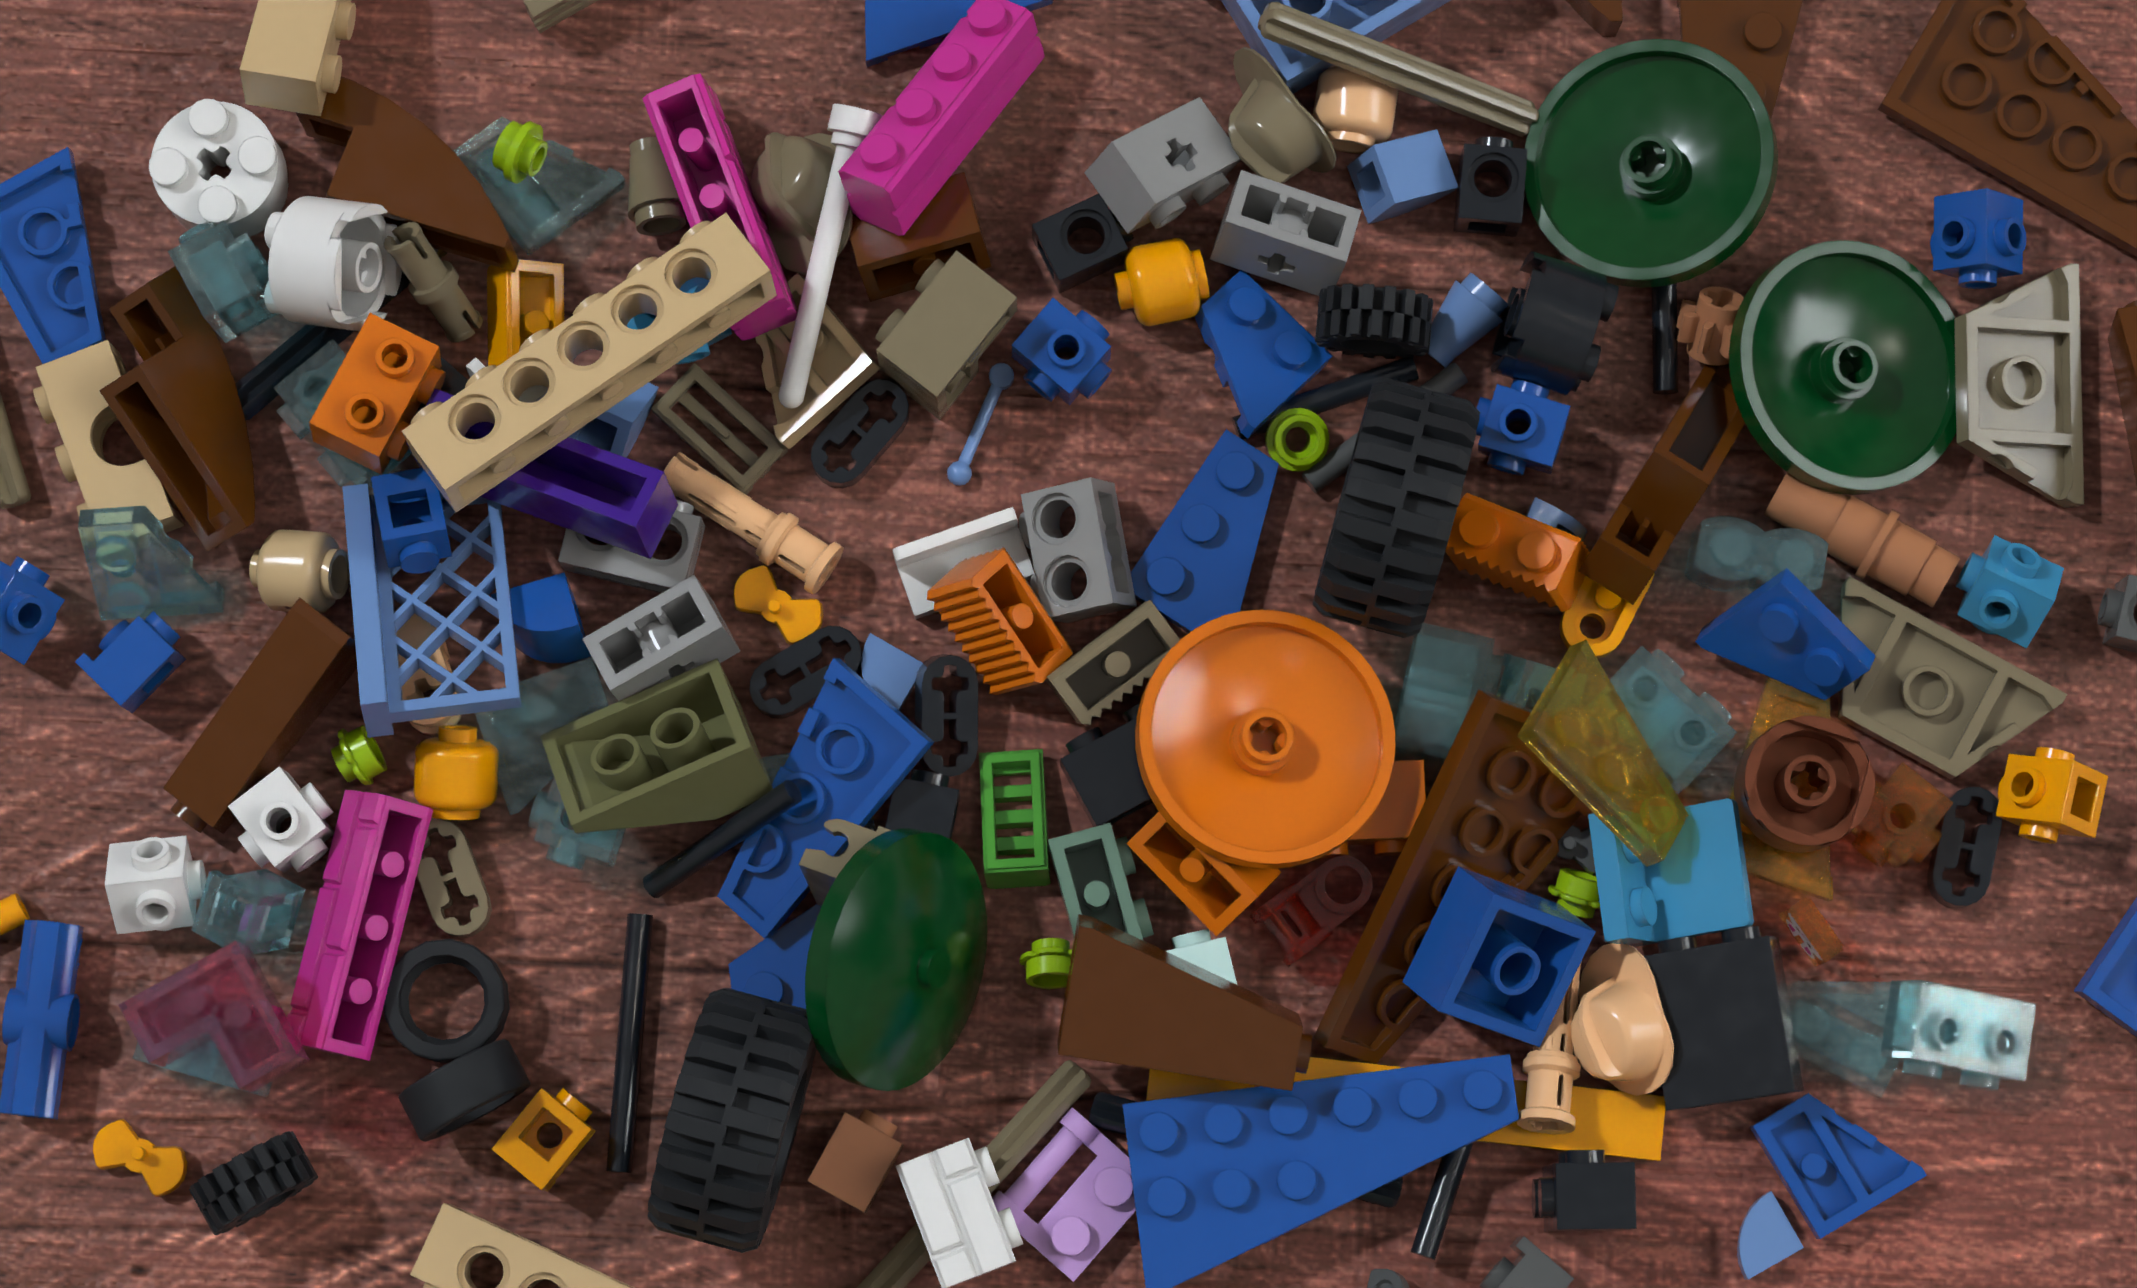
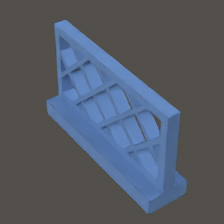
M368 483L342 486L360 706L368 738L394 735L393 723L522 707L501 504L483 497H479L468 504L487 503L488 516L470 533L449 519L455 511L440 492L448 535L461 544L453 551L452 557H448L442 564L439 563L437 567L428 571L431 575L411 595L392 582V577L401 569V566L388 568L374 495H370ZM489 535H491L492 547L483 542ZM473 552L494 565V569L477 587L454 573ZM443 583H446L466 597L447 618L424 604ZM495 588L497 601L489 596ZM394 600L402 605L396 612ZM478 606L499 619V624L482 642L459 627ZM414 613L437 628L417 650L397 637V631ZM449 637L471 651L470 655L452 673L429 658ZM500 643L502 645V655L494 651ZM399 654L407 659L401 667L399 665ZM485 660L504 673L506 688L477 691L464 681ZM419 668L442 683L430 697L403 700L402 686Z

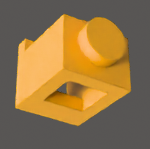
M541 1088L493 1146L492 1150L540 1190L548 1192L556 1183L557 1178L596 1132L585 1122L593 1112L564 1088L555 1097L547 1090ZM547 1124H557L562 1131V1140L554 1148H545L539 1139L540 1131Z

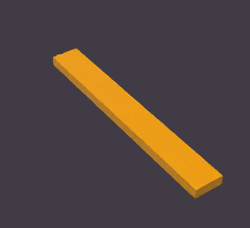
M1310 1057L1306 1074L1295 1072L1294 1082L1406 1067ZM1149 1069L1146 1101L1259 1086L1218 1079L1213 1081L1205 1077ZM1514 1080L1519 1112L1525 1109L1527 1081ZM1573 1086L1570 1114L1576 1118L1575 1130L1566 1134H1542L1523 1129L1517 1125L1516 1121L1477 1140V1142L1558 1151L1605 1150V1156L1661 1161L1666 1107L1664 1096L1642 1094L1636 1096L1622 1091Z

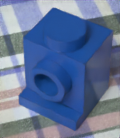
M423 467L371 477L388 568L401 566L407 573L420 574L437 567L439 559L452 557L440 491Z
M152 611L145 619L138 616L131 624L127 620L118 623L100 642L99 648L103 652L95 660L83 653L75 663L121 707L133 713L186 658L173 647L181 636L155 611Z

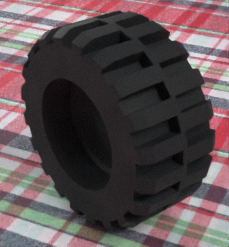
M1389 378L1372 384L1312 605L1322 616L1401 638L1420 633L1451 534L1477 433L1480 411L1469 400Z
M723 988L709 994L703 1005L702 1013L698 1017L692 1039L685 1054L684 1063L666 1119L665 1130L657 1155V1164L652 1178L647 1216L658 1230L740 1253L758 1249L768 1227L786 1171L817 1050L810 1032L806 1009L730 988Z

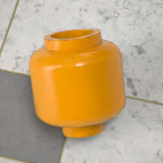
M1180 238L1130 248L1124 258L1125 271L1114 273L1115 287L1121 310L1133 308L1137 320L1144 326L1151 327L1192 318L1199 312L1201 300L1210 298L1200 249L1190 251L1187 243Z
M467 725L439 726L438 737L428 738L420 742L415 749V799L419 804L433 809L432 818L443 820H474L480 818L481 809L491 806L497 799L498 749L487 740L477 739V727Z

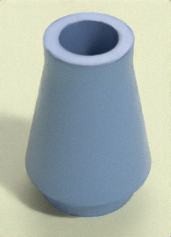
M1471 272L1461 284L1455 280L1432 321L1428 354L1444 368H1447L1457 356L1503 322L1499 316L1508 307V303Z

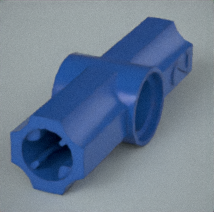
M25 920L16 988L10 989L3 1012L2 1038L3 1043L8 1045L0 1098V1113L58 1120L66 1054L72 1051L79 1028L80 1000L79 996L75 994V987L80 964V950L83 942L84 927L80 925L44 920Z

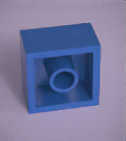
M1458 866L1402 982L1439 1012L1540 1047L1596 931L1558 903Z

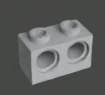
M1090 477L1021 494L1024 512L1019 517V528L1024 544L1028 549H1031L1035 574L1030 579V587L1053 621L1070 623L1137 607L1115 483ZM1072 506L1076 516L1075 525L1072 531L1064 537L1060 530V517L1066 508ZM1083 568L1087 577V585L1083 594L1076 599L1071 592V580L1075 572Z
M677 500L678 506L666 530L677 532L682 537L681 548L674 557L667 560H658L653 557L648 559L610 544L595 545L587 540L586 535L566 528L558 562L565 571L663 593L694 575L706 526L701 516L692 515L693 505Z

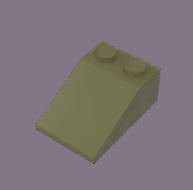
M718 658L540 736L570 824L575 833L716 820L752 804L773 789L742 706Z

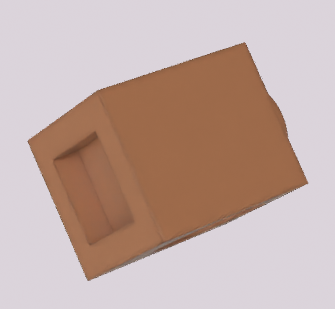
M865 1108L859 1119L845 1112L807 1181L867 1214L904 1147L902 1143L892 1138L898 1127Z

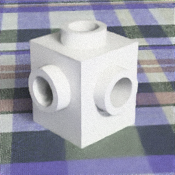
M280 766L228 805L229 809L246 830L238 837L240 843L261 868L271 862L275 868L284 873L291 867H294L297 872H301L318 861L329 849L324 842L334 835V831L325 819L333 813L332 808L311 782L300 788L293 777ZM291 817L292 823L289 829L280 833L281 823L286 818Z
M187 835L168 838L149 837L140 841L109 844L105 889L117 934L153 930L168 931L174 928L195 925L197 899L206 898L207 879L203 861L192 860Z

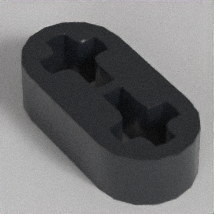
M881 379L865 383L817 437L812 446L811 461L815 474L823 483L833 488L842 489L855 485L867 474L902 433L908 423L910 410L906 394L897 384ZM887 396L893 398L894 401L891 407L896 418L891 423L881 418L875 422L867 433L861 429V426L870 415L869 407L866 404L867 400L872 397L881 402ZM853 436H856L860 441L850 454L855 466L850 471L841 466L836 468L833 473L827 470L829 458L825 452L826 448L832 445L840 450Z
M827 626L818 629L764 661L754 670L750 679L749 691L755 706L762 714L771 718L784 719L814 704L826 681L823 678L829 665L812 674L807 667L823 657L821 645L829 640L836 647L847 644L851 651L844 656L845 663L858 674L862 662V650L858 639L851 631L843 627ZM800 671L805 676L804 679L790 687L789 692L792 700L786 704L781 705L776 698L765 701L761 696L769 688L766 678L770 674L776 672L782 680L788 679Z
M941 654L932 656L923 662L917 672L915 681V725L934 742H938L944 736V719H949V735L951 739L961 742L960 753L950 754L949 764L943 765L942 756L933 754L930 747L919 762L922 767L930 772L952 777L964 773L976 759L978 750V679L976 671L965 659L958 656ZM950 665L951 675L961 677L962 681L961 689H954L950 692L949 711H944L943 692L932 689L933 677L943 676L944 666Z
M1967 787L1953 793L1944 802L1940 811L1927 873V885L1931 895L1937 902L1948 908H1963L1978 902L1986 894L1990 884L2003 819L1996 816L1999 800L1990 791L1981 787ZM1974 800L1978 802V813L1987 816V824L1975 827L1971 834L1970 843L1962 842L1965 821L1955 817V810L1968 806L1970 801ZM1960 852L1967 853L1964 868L1965 875L1974 878V886L1962 889L1959 896L1952 894V883L1942 880L1943 871H1950L1956 867Z

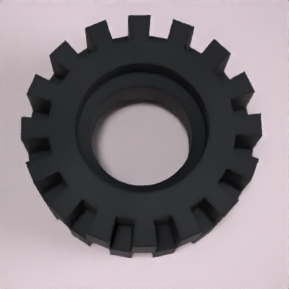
M1343 284L1342 287L1336 285L1327 286V289L1322 288L1319 293L1315 342H1317L1319 347H1326V350L1332 352L1343 351L1342 354L1351 356L1363 354V357L1367 358L1383 356L1385 359H1396V356L1414 358V355H1426V353H1429L1433 299L1428 298L1429 296L1424 293L1415 294L1416 291L1410 289L1396 290L1395 286L1387 285L1384 288L1375 287L1374 284H1363V287H1358L1354 284Z
M288 1131L280 1136L277 1135L270 1138L265 1143L252 1147L243 1154L240 1153L226 1164H221L213 1169L212 1173L204 1175L198 1182L192 1184L189 1191L213 1234L219 1235L220 1233L223 1234L230 1231L234 1227L245 1224L254 1217L257 1218L272 1207L282 1204L287 1198L295 1196L303 1188L311 1185L314 1180L318 1179V1175L294 1132Z

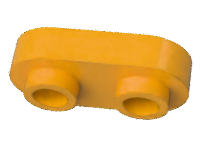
M1654 574L1634 605L1585 576L1571 608L1564 611L1561 616L1560 635L1565 646L1573 654L1584 659H1599L1613 652L1621 643L1652 583ZM1586 617L1596 618L1602 625V635L1595 639L1584 636L1580 630L1581 620Z

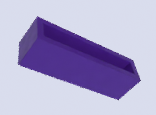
M435 389L426 406L438 401L444 403L454 395ZM490 422L476 423L468 429L465 437L468 439L483 438L492 431L494 424ZM567 437L480 496L648 559L652 558L678 506L664 471ZM415 458V460H416V462H417L419 468H421L422 466L420 465V463H419V462L417 461V459Z

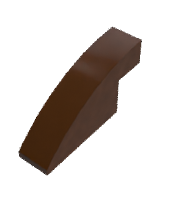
M342 76L337 92L335 94L327 92L321 116L296 112L307 136L345 147L326 194L327 198L382 205L388 211L381 214L386 224H394L398 227L408 222L418 223L433 248L515 272L519 262L500 216L481 184L456 153L424 123L390 99Z
M176 265L109 308L144 362L99 391L208 552L255 522L253 461L247 424L237 387L223 349L200 301L182 271Z
M1729 363L1725 365L1705 364L1579 569L1580 573L1634 605L1655 573L1674 538L1708 488L1745 424L1733 393Z

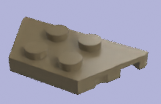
M2070 263L1954 318L1957 444L2063 508H2074L2084 505L2079 264Z
M1850 576L1841 587L1840 621L1876 657L1868 672L1839 691L1838 719L1951 780L2048 712L2058 707L2067 696L2061 690Z

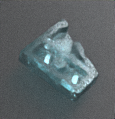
M146 506L80 510L78 530L101 621L133 619L138 616L146 618L152 611H155L160 617L224 612V588L217 581L208 584L192 568L194 556L178 540L170 538L164 532L163 524Z
M1791 982L1787 991L1799 1059L1877 1099L1882 1098L1931 998L1935 986L1921 982Z

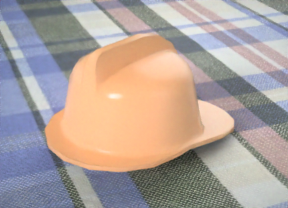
M1614 943L1603 945L1590 956L1582 971L1579 987L1580 1004L1570 1024L1573 1054L1578 1058L1581 1067L1589 1074L1609 1081L1622 1092L1636 1096L1652 1093L1666 1082L1673 1067L1674 1043L1669 1024L1663 1012L1655 978L1647 959L1635 947Z

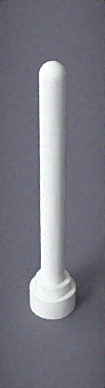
M833 104L827 130L833 132L831 144L835 145L836 149L779 390V401L786 408H797L804 400L849 206L847 198L849 192L844 190L838 171L881 119V114L870 110L843 104Z

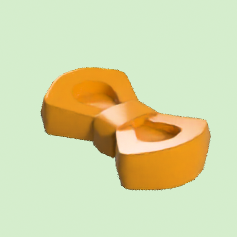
M761 565L751 568L737 579L733 592L736 610L761 614L765 620L778 626L789 645L795 644L821 628L823 622L822 603L815 598L792 599L785 591L777 589L771 569L768 566Z
M124 1119L107 1124L98 1132L94 1139L93 1155L95 1164L99 1169L106 1170L125 1166L132 1172L142 1174L150 1192L155 1197H162L173 1192L185 1179L187 1160L185 1152L181 1147L156 1146L149 1140L139 1138L130 1124Z

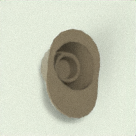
M1247 47L1236 51L1233 65L1243 96L1229 116L1228 134L1231 146L1239 158L1258 176L1282 184L1306 168L1322 173L1332 170L1335 167L1337 157L1333 144L1322 126L1300 105L1281 76L1266 58L1254 49Z
M772 132L766 135L765 150L758 157L752 169L750 178L751 192L756 203L767 215L769 234L779 261L787 270L805 275L809 266L836 146L831 144L832 135L823 133L799 137L785 136L778 132ZM850 204L837 257L846 246L852 229L853 213Z

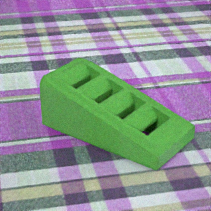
M1043 749L979 753L983 864L987 888L1003 889L1049 885L1051 881ZM1031 775V784L994 786V777ZM1032 801V809L996 811L995 803ZM1033 827L1034 835L997 837V829ZM1001 855H1035V857L998 859V856Z

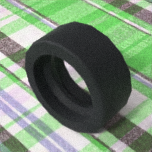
M453 939L426 941L405 952L393 967L384 1003V1017L395 1039L414 1055L442 1064L449 1063L475 1049L494 1042L503 1032L510 1010L508 984L498 965L475 946ZM453 963L466 967L477 977L484 991L485 1005L480 1020L471 1031L458 1038L441 1040L428 1036L416 1026L409 1010V995L413 983L423 971L437 964Z
M502 1039L475 1049L434 1070L407 1087L398 1098L419 1139L427 1142L453 1132L494 1111L523 1093L531 1083L510 1042Z

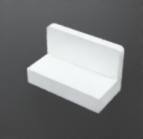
M1013 507L892 549L915 620L939 612L934 611V601L927 600V591L966 558L968 560L973 556L977 557L988 551L992 552L995 549L999 550L1004 547L1026 581L1031 579V576L1035 573L1021 537L1018 519Z

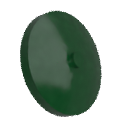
M1646 39L1627 42L1608 48L1583 61L1568 72L1547 95L1538 109L1537 122H1532L1526 139L1525 149H1528L1525 192L1533 217L1545 237L1569 263L1606 275L1608 283L1627 287H1660L1683 282L1709 271L1730 257L1745 243L1764 216L1772 197L1778 170V149L1773 124L1761 97L1752 83L1737 67L1722 56L1704 47L1678 40Z
M1849 240L1827 241L1800 249L1776 262L1754 282L1746 293L1735 317L1730 337L1729 371L1733 393L1741 416L1750 433L1765 453L1783 470L1810 486L1838 494L1859 495L1883 491L1909 481L1933 465L1945 452L1956 434L1955 316L1939 290L1920 270L1901 256L1887 249L1869 243Z
M911 828L895 829L875 837L860 848L845 864L821 906L812 933L806 964L805 1003L807 1019L813 1041L821 1058L831 1071L849 1083L874 1090L893 1091L918 1082L939 1065L949 1053L971 1014L985 965L988 932L987 912L982 885L972 861L961 847L949 838L940 834Z

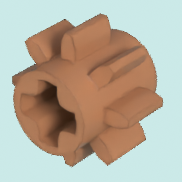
M1707 287L1700 291L1697 303L1683 299L1676 325L1679 329L1677 341L1688 343L1686 351L1690 357L1708 365H1725L1729 363V347L1733 323L1744 299L1741 294L1724 287Z

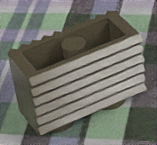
M1148 600L1067 659L1060 667L1048 675L1045 681L1077 724L1091 725L1092 717H1101L1102 709H1111L1112 702H1122L1123 694H1132L1133 686H1143V679L1151 678L1159 663L1180 639L1151 600Z

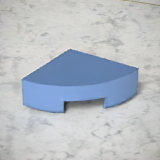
M1536 497L1525 515L1582 538L1581 541H1584L1587 534V529L1575 518Z
M870 633L862 653L863 680L900 711L915 686L917 672L923 663Z
M1772 1191L1763 1194L1750 1206L1739 1231L1737 1259L1745 1280L1756 1276L1804 1248Z

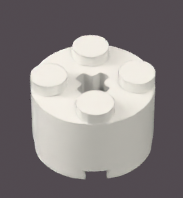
M214 99L197 101L171 118L162 128L154 143L149 160V172L155 189L177 220L193 234L214 241L240 237L247 238L263 231L272 213L281 212L288 193L286 161L281 148L266 125L249 110L233 103L220 102ZM217 165L222 167L228 165L231 169L230 174L225 179L216 174L211 176L210 172Z
M303 196L294 200L284 212L272 213L267 220L264 232L266 245L270 249L268 260L269 281L264 292L267 309L271 313L281 314L285 319L293 323L353 331L361 330L369 313L384 319L387 313L378 312L382 305L385 295L396 296L402 275L401 268L392 255L384 248V241L387 236L393 237L397 244H401L392 233L397 228V225L386 224L381 215L388 211L379 204Z

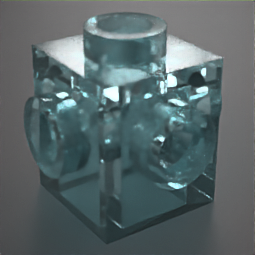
M553 778L549 793L542 790L538 792L528 823V827L537 829L534 841L542 847L549 848L545 859L577 870H583L585 860L614 868L626 829L575 833L574 830H569L570 821L556 780Z

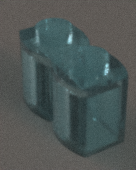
M1712 517L1702 520L1692 532L1685 577L1703 588L1714 591L1728 592L1748 588L1753 592L1787 568L1815 594L1822 587L1829 544L1819 536L1805 530L1779 528L1764 532L1755 524L1740 518Z
M1427 623L1422 624L1420 633L1413 635L1394 721L1395 752L1444 763L1478 689L1489 693H1495L1503 656L1492 654L1494 638Z

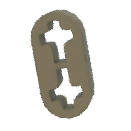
M431 819L423 850L431 846L429 835L434 832H439L446 840L454 838L456 847L448 851V859L453 872L443 875L438 861L433 857L424 859L422 852L417 877L432 918L439 928L455 937L465 938L474 936L481 932L490 921L492 907L488 891L469 840L463 830L449 820ZM456 881L461 893L467 899L477 898L478 907L470 911L471 922L466 925H462L455 917H445L444 910L453 905L448 884Z

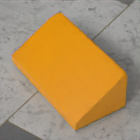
M518 259L519 262L515 272L492 265L488 267V366H499L518 353L522 343L537 331L542 329L552 330L564 322V264Z

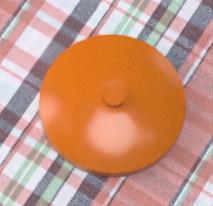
M1248 610L1227 614L1206 622L1184 636L1170 649L1148 681L1140 701L1135 728V748L1142 780L1154 805L1167 823L1185 840L1208 855L1228 863L1257 869L1286 868L1308 863L1323 857L1349 840L1370 818L1384 796L1390 781L1396 748L1395 726L1388 697L1373 668L1362 654L1342 636L1323 624L1304 616L1276 610Z

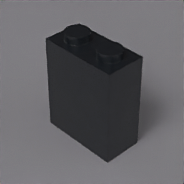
M1759 926L1721 931L1722 943L1697 947L1696 936L1657 942L1659 953L1644 956L1654 975L1663 1012L1669 1024L1674 1043L1673 1067L1666 1082L1662 1084L1666 1111L1691 1109L1804 1091L1779 938L1774 936L1761 937Z

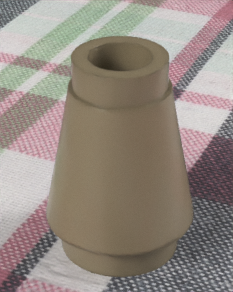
M657 137L638 139L629 146L628 218L635 222L636 230L643 235L659 236L676 232L686 225V216Z

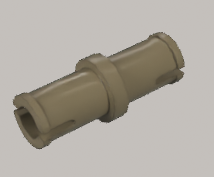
M408 222L395 228L392 233L401 244H397L393 237L387 236L384 241V248L392 255L410 281L408 289L414 300L419 304H426L444 330L445 336L449 341L460 342L473 336L475 332L466 320H470L474 328L480 329L483 318L479 311L475 310L458 285L459 275L452 263L440 259L418 223Z

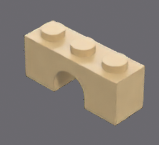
M108 340L35 367L42 386L33 389L34 397L46 424L48 425L53 422L57 424L64 444L55 447V453L67 481L71 483L77 480L86 503L78 505L77 512L89 540L99 539L103 546L112 553L183 527L184 523L178 507L145 459L134 464L117 466L107 463L104 457L102 446L104 435L110 425L118 420V418L99 390L127 373L120 352Z

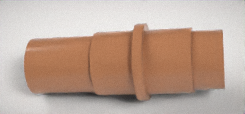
M1788 472L1764 513V516L1821 546V550L1855 568L1857 570L1855 576L1859 579L1864 580L1867 575L1904 596L1909 594L1932 608L1961 557L1937 545V540L1898 520L1899 512L1892 509L1887 514L1854 495L1849 497L1846 494L1821 490L1798 480Z

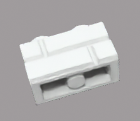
M966 1138L896 1166L941 1288H950L1016 1262L1012 1248L1023 1245V1241L1010 1207L997 1212L988 1187L996 1185L1000 1181L986 1146L974 1151L970 1139Z

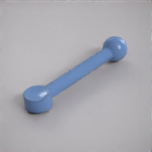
M997 363L990 369L989 381L991 386L958 461L950 464L947 469V477L954 485H965L971 479L970 463L1002 390L1009 388L1014 380L1013 369L1008 364Z

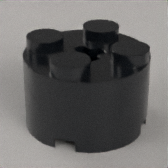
M1531 251L1520 268V271L1531 274L1525 289L1512 287L1507 299L1508 307L1503 311L1501 317L1503 322L1499 324L1492 354L1501 358L1491 365V372L1511 379L1531 382L1545 387L1551 392L1566 396L1570 391H1577L1581 380L1589 382L1595 372L1601 353V346L1592 342L1599 320L1607 322L1613 312L1619 286L1608 283L1604 274Z

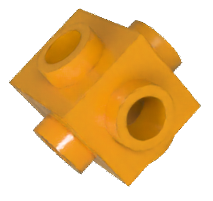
M2037 747L2035 756L2009 754L2005 774L1998 787L1999 802L1996 816L2020 826L2018 836L2036 842L2056 844L2058 834L2095 838L2108 776L2075 761L2074 754L2059 749Z

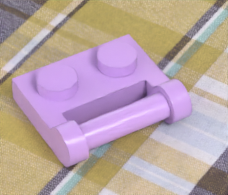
M1071 1107L1059 1121L1063 1125L1059 1132L1004 1194L998 1190L992 1199L997 1212L1010 1207L1020 1235L1074 1282L1132 1216L1136 1208L1129 1157ZM1083 1143L1097 1157L1037 1224L1024 1210Z

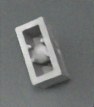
M1198 97L1112 141L1084 173L1127 234L1150 222L1155 229L1165 226L1178 217L1187 208L1185 204L1193 199L1196 200L1199 206H1202L1216 198L1229 187L1230 183L1226 176L1241 159L1232 148L1230 138L1202 99Z
M1241 170L1226 205L1210 260L1319 296L1322 288L1327 289V286L1337 284L1346 265L1362 210Z
M695 575L582 638L609 690L618 701L716 658L721 663L740 652L714 601Z

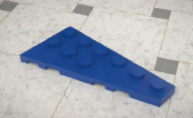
M1510 1054L1294 1082L1292 1091L1259 1086L1122 1104L1146 1288H1173L1519 1120Z

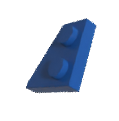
M1242 270L1200 307L1199 312L1195 316L1205 344L1214 352V367L1222 387L1229 386L1241 414L1237 424L1240 432L1247 439L1316 376L1333 356L1324 347H1319L1317 342H1315V338Z
M1809 1093L1804 1094L1750 1126L1751 1131L1816 1239L1823 1238L1927 1176L1921 1166L1912 1160L1908 1161L1877 1141L1878 1138L1858 1125H1853L1835 1113V1110Z

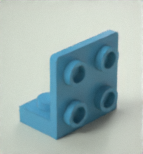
M1726 798L1642 815H1633L1614 810L1588 814L1605 942L1638 947L1668 939L1700 936L1753 925L1754 917L1738 803L1735 800Z

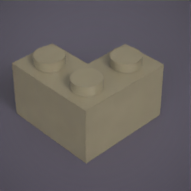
M957 250L946 264L937 259L929 266L915 287L921 293L918 299L906 313L899 308L896 309L884 322L875 337L881 343L876 349L880 374L887 380L897 384L905 394L939 420H941L979 372L978 359L1018 310L1017 297Z

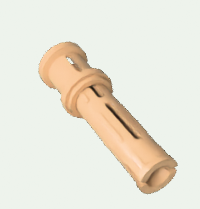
M678 452L676 457L674 456L666 466L664 473L674 496L693 505L696 510L757 548L756 555L759 556V561L765 565L770 566L776 563L804 581V590L811 594L817 593L837 566L844 547L837 542H832L828 545L798 525L799 518L792 513L786 514L781 512L779 515L775 514L726 481L705 470L682 452Z
M1581 963L1540 1047L1534 1045L1533 1051L1527 1053V1057L1523 1059L1522 1071L1528 1076L1525 1109L1518 1112L1519 1120H1517V1125L1528 1131L1542 1134H1566L1575 1130L1576 1118L1570 1114L1573 1080L1580 1077L1581 1064L1578 1063V1058L1573 1055L1570 1024L1578 1007Z

